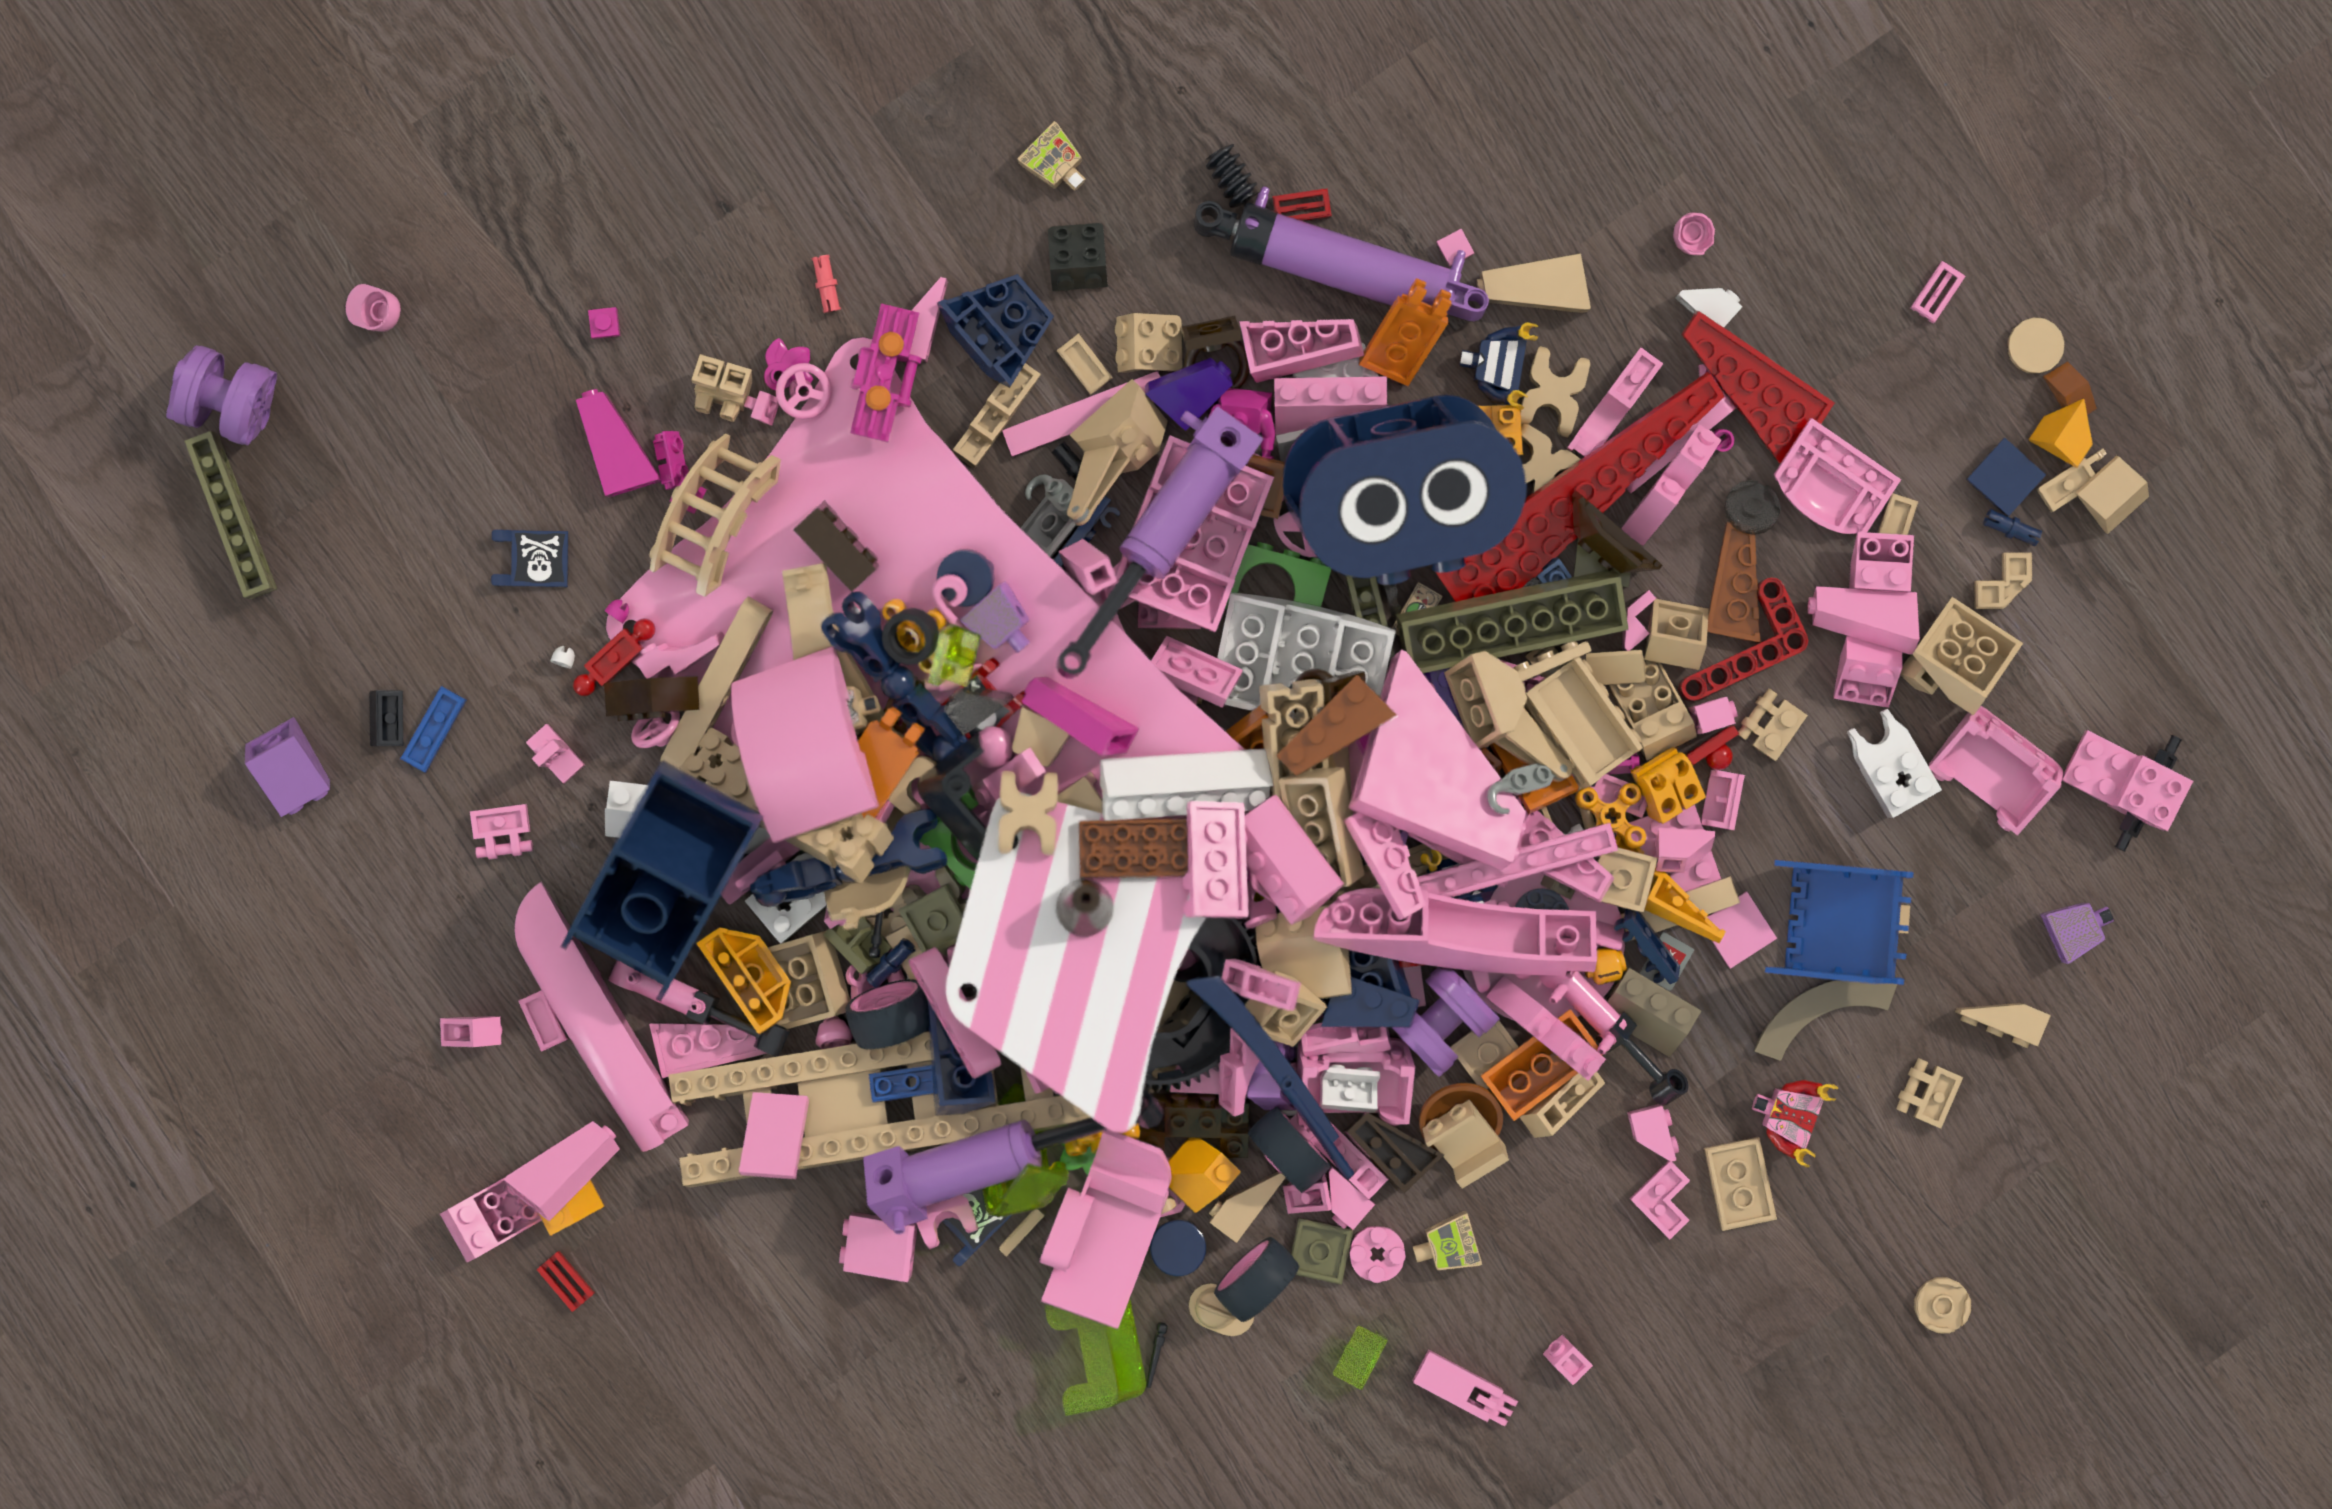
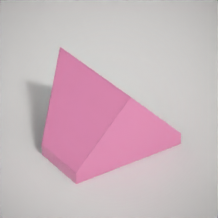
M1325 1174L1303 1193L1291 1182L1283 1186L1288 1214L1332 1210Z

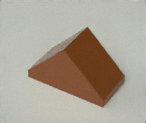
M2069 362L2043 376L2062 408L2084 399L2087 415L2097 409L2089 382Z

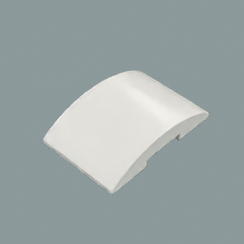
M1231 593L1217 658L1243 669V672L1225 705L1253 711L1261 705L1259 686L1282 683L1287 688L1292 689V682L1308 669H1322L1334 677L1353 671H1365L1366 684L1380 697L1395 630L1359 617L1318 606L1259 595ZM1323 707L1317 708L1318 713L1323 709ZM1293 710L1289 713V717H1293Z

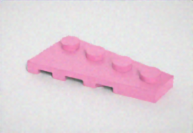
M1525 810L1526 814L1523 822L1526 823V828L1518 840L1517 847L1521 848L1565 834L1538 810L1531 814H1528L1527 810ZM1593 858L1541 872L1599 903L1614 880L1613 875Z
M1359 812L1344 820L1345 825L1398 919L1401 920L1426 906L1414 870H1411L1408 861L1410 854L1407 845H1403L1399 832L1400 829Z
M649 1024L662 1078L669 1077V1074L704 1069L767 1054L754 1047L756 1037L728 1024Z

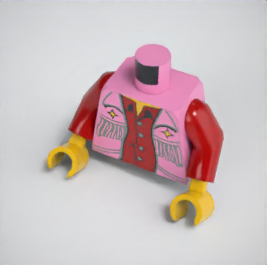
M1800 1080L1786 1083L1782 1089L1775 1088L1772 1098L1757 1094L1754 1099L1752 1110L1766 1114L1762 1125L1767 1127L1766 1133L1768 1138L1780 1152L1796 1159L1804 1167H1810L1803 1162L1806 1154L1815 1157V1154L1806 1149L1823 1101L1836 1100L1828 1096L1830 1088L1838 1089L1836 1085H1822L1817 1082Z

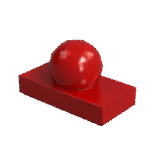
M1727 726L1687 753L1686 757L1692 765L1705 757L1707 764L1712 769H1726L1733 760V753L1725 743L1737 736L1739 732L1734 726Z

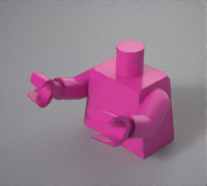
M1229 388L1218 399V404L1212 407L1209 417L1218 406L1256 434L1262 432V457L1274 459V456H1271L1275 441V427L1270 413L1272 393Z

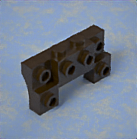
M1182 1092L1152 1094L1162 1106L1163 1117L1152 1128H1144L1139 1124L1140 1136L1137 1139L1138 1141L1162 1149L1164 1152L1165 1137L1220 1138V1152L1227 1158H1248V1096L1245 1098L1244 1113L1233 1116L1219 1104V1095L1205 1093L1195 1095Z

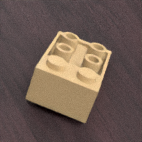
M1649 660L1645 662V682L1609 685L1619 708L1625 716L1628 727L1634 729L1641 738L1640 744L1643 747L1641 752L1646 761L1662 754L1671 747L1675 748L1697 737L1695 724L1661 663Z

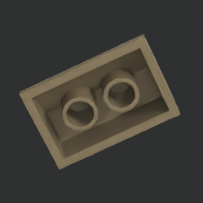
M1626 967L1622 978L1615 983L1606 998V1001L1618 1014L1625 1012L1637 1024L1631 1035L1668 1057L1672 1055L1685 1039L1701 1013V1010L1629 967Z

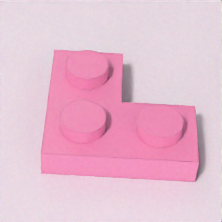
M1668 1160L1630 1200L1668 1239H1671L1690 1221L1671 1201L1690 1180L1673 1162Z

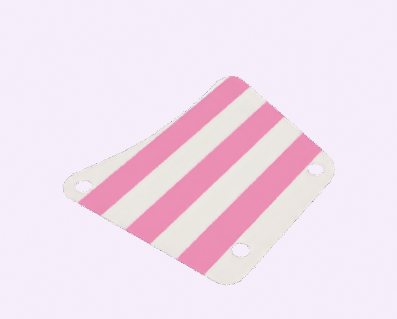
M1020 792L1022 795H1025V796H1028V797L1033 796V795H1030V794H1026V793ZM999 797L991 813L947 976L946 996L950 1009L955 1017L970 1030L1107 1129L1121 1133L1128 1131L1135 1125L1139 1115L1151 1044L1174 975L1194 935L1206 917H1186L1184 915L1183 907L1190 896L1189 890H1185L1182 886L1184 877L1092 878L1087 880L1100 883L1111 895L1113 901L1112 919L1104 930L1095 935L1083 937L1065 930L1057 917V899L1061 891L1068 884L1077 880H1083L1080 879L1079 821L1104 820L1102 813L1057 802L1055 809L1047 813L1056 822L1055 852L1053 856L1042 853L1040 837L1035 831L1028 829L1016 834L1019 842L1014 850L1008 854H1001L999 852V821L1003 815L1010 812L1003 809ZM1082 900V901H1081V902L1084 903V904H1089V903H1090V902L1087 901V900ZM965 983L974 984L978 990L977 997L971 1002L963 1001L958 994L960 986Z

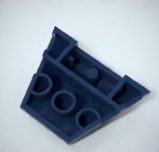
M1018 274L990 283L986 287L972 292L967 291L960 296L937 302L950 334L987 376L1009 388L1054 317Z

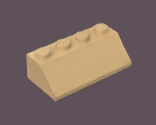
M1344 767L1318 768L1306 771L1299 776L1294 774L1278 779L1284 806L1343 882L1342 886H1349L1363 877L1364 870L1360 850L1344 823V820L1353 816L1352 810L1349 809L1350 797Z

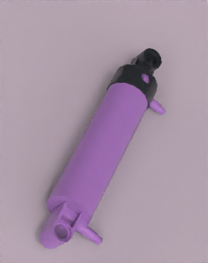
M1267 187L1261 188L1255 204H1245L1240 220H1237L1238 214L1222 209L1214 201L1203 202L1196 209L1194 228L1199 235L1203 237L1217 236L1230 240L1231 235L1235 236L1230 255L1251 263L1275 268L1389 306L1393 305L1398 296L1402 294L1407 295L1410 286L1418 278L1426 282L1424 289L1427 290V293L1421 302L1432 306L1435 297L1443 289L1451 293L1449 300H1451L1452 304L1446 313L1473 322L1483 317L1489 303V298L1485 291L1460 283L1461 271L1465 262V251H1457L1451 269L1278 214L1277 211L1265 208L1270 191ZM1209 215L1212 216L1215 219V221L1212 223H1207L1202 219V217ZM1476 301L1481 308L1474 309L1469 306L1468 302Z

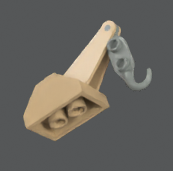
M1131 379L1070 434L1084 452L1074 489L1063 479H1055L1047 474L1035 477L1028 483L1025 489L1026 499L1031 500L1033 489L1043 484L1045 486L1046 498L1062 514H1067L1078 526L1085 524L1121 473L1139 470L1159 452L1168 420L1141 387Z
M1483 651L1468 656L1444 672L1465 731L1476 746L1482 749L1495 743L1529 764V766L1510 771L1504 778L1490 786L1487 792V799L1494 811L1500 814L1510 813V809L1500 807L1496 801V796L1500 792L1521 795L1549 786L1552 780L1561 782L1571 776V764L1557 750L1524 709L1527 695L1525 693V686L1516 670L1488 652Z

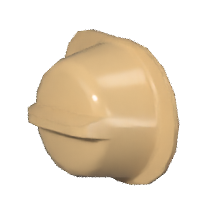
M1205 1284L1193 1292L1189 1302L1190 1314L1195 1322L1201 1326L1223 1335L1237 1336L1246 1332L1252 1325L1254 1317L1246 1322H1241L1222 1305L1214 1294L1217 1284Z

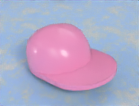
M360 284L353 288L348 295L346 315L348 320L356 326L372 331L385 332L392 329L400 317V303L397 297L388 291Z

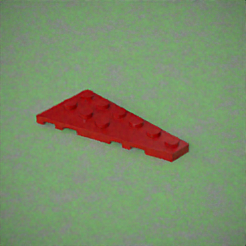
M1700 311L1695 312L1681 334L1779 464H1781L1809 419L1812 418L1822 424L1835 402Z

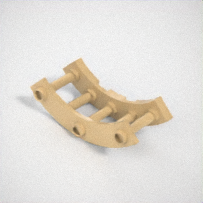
M726 433L709 444L707 450L691 468L681 485L674 489L672 502L666 512L655 545L652 547L649 555L651 558L650 571L655 572L668 563L696 577L698 581L696 593L704 597L721 586L724 568L729 555L725 551L731 536L736 537L748 517L745 510L752 501L758 503L764 494L778 483L781 459L771 455L765 461L757 464L729 451L730 435ZM726 461L751 474L745 482H737L714 470L722 462ZM706 479L735 493L727 507L722 509L695 496ZM689 505L718 519L719 523L713 536L708 538L681 525ZM676 535L704 548L706 553L701 567L672 553Z

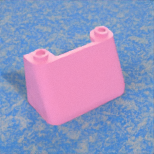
M1980 706L1974 716L1969 712L1965 715L1928 766L1936 779L1951 781L1955 778L1996 809L1998 824L2004 830L2012 831L2016 835L2026 827L2061 787L2063 770L2055 760L1983 706Z
M1390 1038L1391 1050L1367 1055L1360 1052H1341L1305 1057L1303 1053L1302 1041L1298 1042L1297 1074L1319 1106L1320 1076L1324 1070H1329V1066L1342 1065L1345 1069L1369 1067L1373 1071L1380 1072V1079L1377 1082V1110L1375 1113H1378L1380 1119L1391 1126L1409 1124L1415 1065L1409 1046L1404 1040ZM1322 1109V1111L1324 1112V1114H1325V1113H1365V1112H1359V1111H1347V1110H1335V1109ZM1297 1112L1298 1125L1307 1126Z

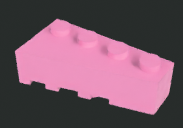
M1353 319L1317 320V322L1292 320L1291 322L1276 323L1275 321H1263V323L1239 321L1250 373L1256 383L1364 356L1359 330Z

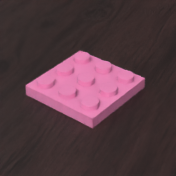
M1695 805L1687 810L1682 808V813L1664 824L1648 816L1628 822L1633 826L1643 828L1646 833V841L1640 847L1645 852L1644 855L1655 857V841L1659 828L1703 829ZM1668 808L1663 813L1669 812L1671 809ZM1631 834L1633 841L1639 840L1636 834ZM1711 851L1684 873L1666 872L1685 892L1721 879Z

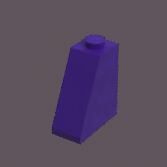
M1212 358L1149 381L1144 386L1145 393L1186 431L1190 426L1181 420L1185 411L1199 418L1233 385L1230 376L1232 372L1223 362L1220 361L1217 364Z

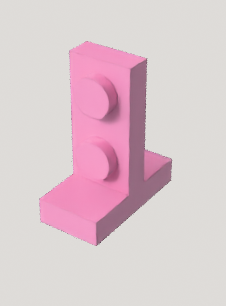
M545 724L526 742L536 753L532 758L539 767H549L563 784L585 766L581 759L549 724Z

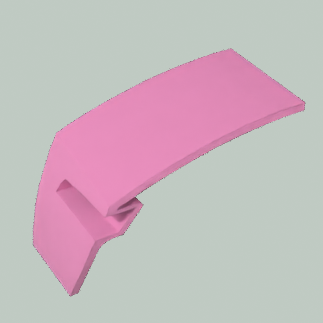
M1109 1129L1102 1132L1100 1143L1083 1190L1079 1192L1068 1188L1043 1250L1040 1263L1054 1269L1041 1302L1118 1329L1169 1195L1167 1190L1172 1178L1171 1168L1162 1149Z

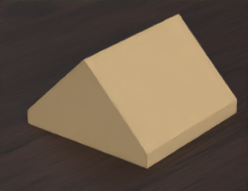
M2115 456L2076 492V495L2104 532L2108 534L2149 497L2147 481L2119 456Z

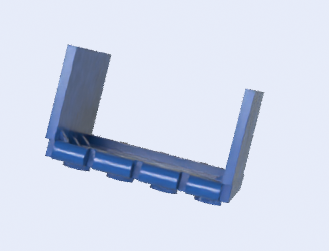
M1775 860L1774 866L1793 867L1792 887H1801V892H1791L1789 914L1798 915V920H1789L1787 942L1796 943V948L1786 947L1785 967H1766V973L1872 984L1904 985L1903 978H1895L1896 959H1906L1905 953H1897L1899 931H1909L1908 925H1899L1901 902L1911 903V897H1902L1903 877L1913 878L1914 872Z

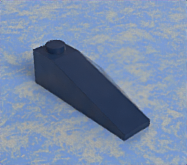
M928 1001L932 1083L936 1116L965 1114L995 1104L992 1072L989 1071L977 1078L972 1077Z

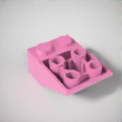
M504 1178L440 1214L466 1262L481 1256L542 1221L538 1212L511 1191Z

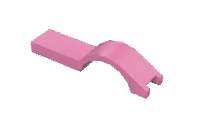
M1640 348L1588 417L1567 449L1570 451L1575 449L1586 457L1603 445L1663 363L1643 348Z

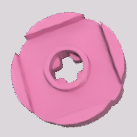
M1370 1226L1359 1231L1351 1242L1349 1252L1350 1261L1356 1273L1365 1280L1375 1283L1387 1281L1396 1276L1402 1269L1406 1257L1404 1244L1398 1234L1390 1228L1381 1226ZM1373 1247L1376 1249L1382 1247L1385 1250L1382 1253L1384 1258L1381 1261L1379 1259L1373 1261L1370 1258Z

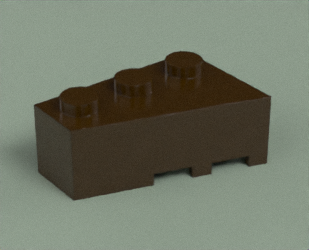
M825 500L793 529L851 592L880 566L876 562L878 557L875 553L860 543L857 534L845 525Z
M698 676L645 678L604 683L606 717L617 716V721L663 718L665 713L700 710Z
M1367 1112L1362 1113L1343 1131L1351 1142L1389 1179L1388 1181L1399 1193H1406L1444 1156L1441 1152L1428 1147L1419 1140L1410 1137Z

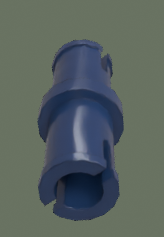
M1989 509L1986 514L1989 518L1985 517L1983 521L1984 526L2005 533V537L2009 539L2017 538L2034 547L2039 541L2029 535L2041 538L2042 530L2020 522L2019 518H2010L1992 509Z
M902 938L889 953H884L880 958V962L866 975L867 981L872 986L879 988L892 973H897L901 969V964L915 952V946L912 942Z

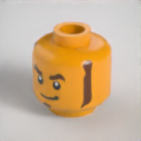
M1608 947L1597 948L1595 972H1585L1586 977L1592 978L1597 985L1620 980L1623 972L1626 971V962L1622 951Z

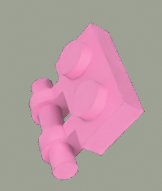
M527 804L470 811L473 839L485 838L486 846L476 847L477 858L488 857L490 860L497 859L499 855L513 854V856H520L523 852L533 851L532 840L521 841L520 833L531 832ZM510 835V843L496 845L495 836Z

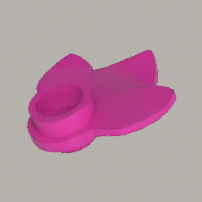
M780 338L773 341L765 354V360L768 365L764 372L766 385L776 391L778 382L774 379L776 371L783 373L787 368L795 364L809 363V348L795 347L787 350ZM803 372L805 380L811 383L813 377L808 372ZM794 374L787 380L785 388H789L792 381L795 380ZM801 386V387L799 388V390L804 389V388H806V387H805V386Z

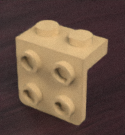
M1142 313L1118 316L1115 325L1118 372L1129 373L1139 370L1178 371L1182 369L1181 318L1177 315Z

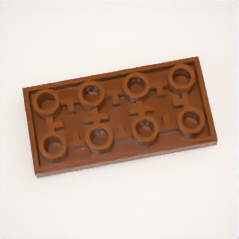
M1187 819L1079 821L1080 879L1184 877L1189 872Z

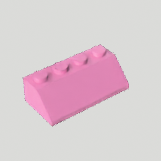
M1387 377L1274 378L1276 435L1303 430L1316 422L1328 418L1387 406Z
M1274 795L1244 816L1246 865L1292 925L1312 916L1343 885V882L1278 796Z

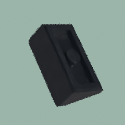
M403 690L370 691V746H403Z

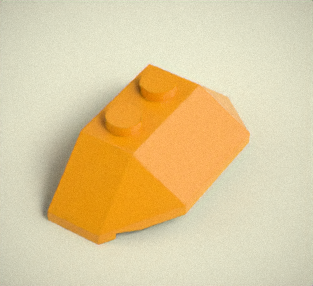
M719 927L697 942V945L759 1035L782 1020L791 981L760 936Z

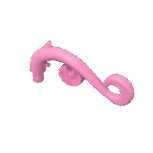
M955 575L940 577L932 587L934 603L952 627V629L943 630L939 633L940 639L936 649L943 657H953L959 649L958 646H952L951 643L958 641L962 647V658L959 666L953 672L952 668H949L946 674L938 676V679L924 680L925 689L928 691L940 690V692L954 690L961 686L969 676L982 666L981 664H974L976 659L975 647L967 628L941 600V592L945 588H952L956 592L955 598L950 601L952 607L960 605L966 598L967 586L960 577Z

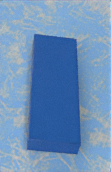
M441 686L400 759L426 773L467 700Z

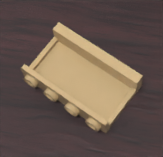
M1578 656L1527 691V700L1524 706L1557 750L1571 764L1573 776L1582 789H1585L1600 780L1602 776L1627 758L1639 752L1643 747L1640 744L1641 738L1634 729H1630L1624 721L1625 716L1618 706H1614L1609 700V693L1605 686L1600 682L1598 683L1593 677L1591 666L1587 661L1581 660Z

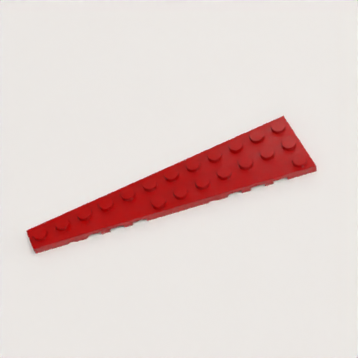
M1706 372L1525 498L1524 507L1516 525L1495 547L1482 554L1465 557L1466 565L1459 570L1446 573L1435 572L1454 601L1457 602L1519 589L1543 571L1542 568L1551 559L1556 558L1565 550L1569 543L1578 537L1574 534L1572 494L1578 491L1602 513L1607 510L1636 478L1639 479L1656 459L1659 460L1677 439H1681L1694 424H1697L1725 397L1712 375Z

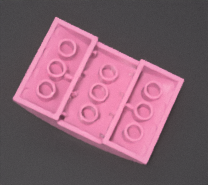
M1169 436L1133 527L1183 458L1190 443ZM1244 466L1234 481L1229 484L1164 579L1144 574L1128 598L1216 632L1234 585L1236 574L1274 477ZM1124 555L1121 557L1115 574L1117 581H1119L1131 564ZM1117 582L1112 584L1110 591H1112Z
M833 646L732 683L733 719L743 766L758 810L763 815L762 820L774 843L878 807L865 754L860 752L847 705V701L850 699L837 650Z

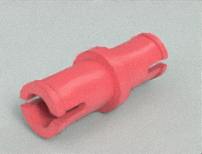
M829 255L812 258L817 278L815 286L820 292L823 313L841 310L835 287L838 283L837 279L833 278Z

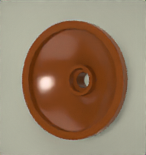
M1457 1083L1445 1086L1433 1093L1421 1109L1419 1126L1422 1137L1425 1140L1422 1128L1431 1120L1440 1118L1450 1112L1454 1106L1463 1104L1468 1100L1471 1101L1495 1133L1499 1135L1503 1125L1501 1105L1489 1090L1479 1085ZM1434 1144L1430 1146L1432 1149L1438 1151Z

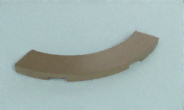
M1832 980L1814 986L1786 1003L1774 1018L1770 1020L1760 1035L1754 1052L1781 1061L1794 1037L1815 1018L1832 1010L1849 1006H1871L1888 1010L1897 984H1872Z

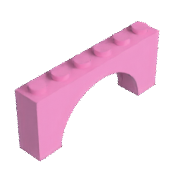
M1082 539L1059 551L1068 576L1100 607L1111 592L1110 585L1118 581L1109 558ZM1116 614L1112 620L1125 633Z

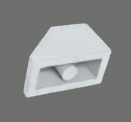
M1722 288L1682 290L1675 297L1693 315L1696 311H1700L1722 327H1725L1742 308L1738 303L1740 301L1739 297L1729 289L1727 291H1724Z

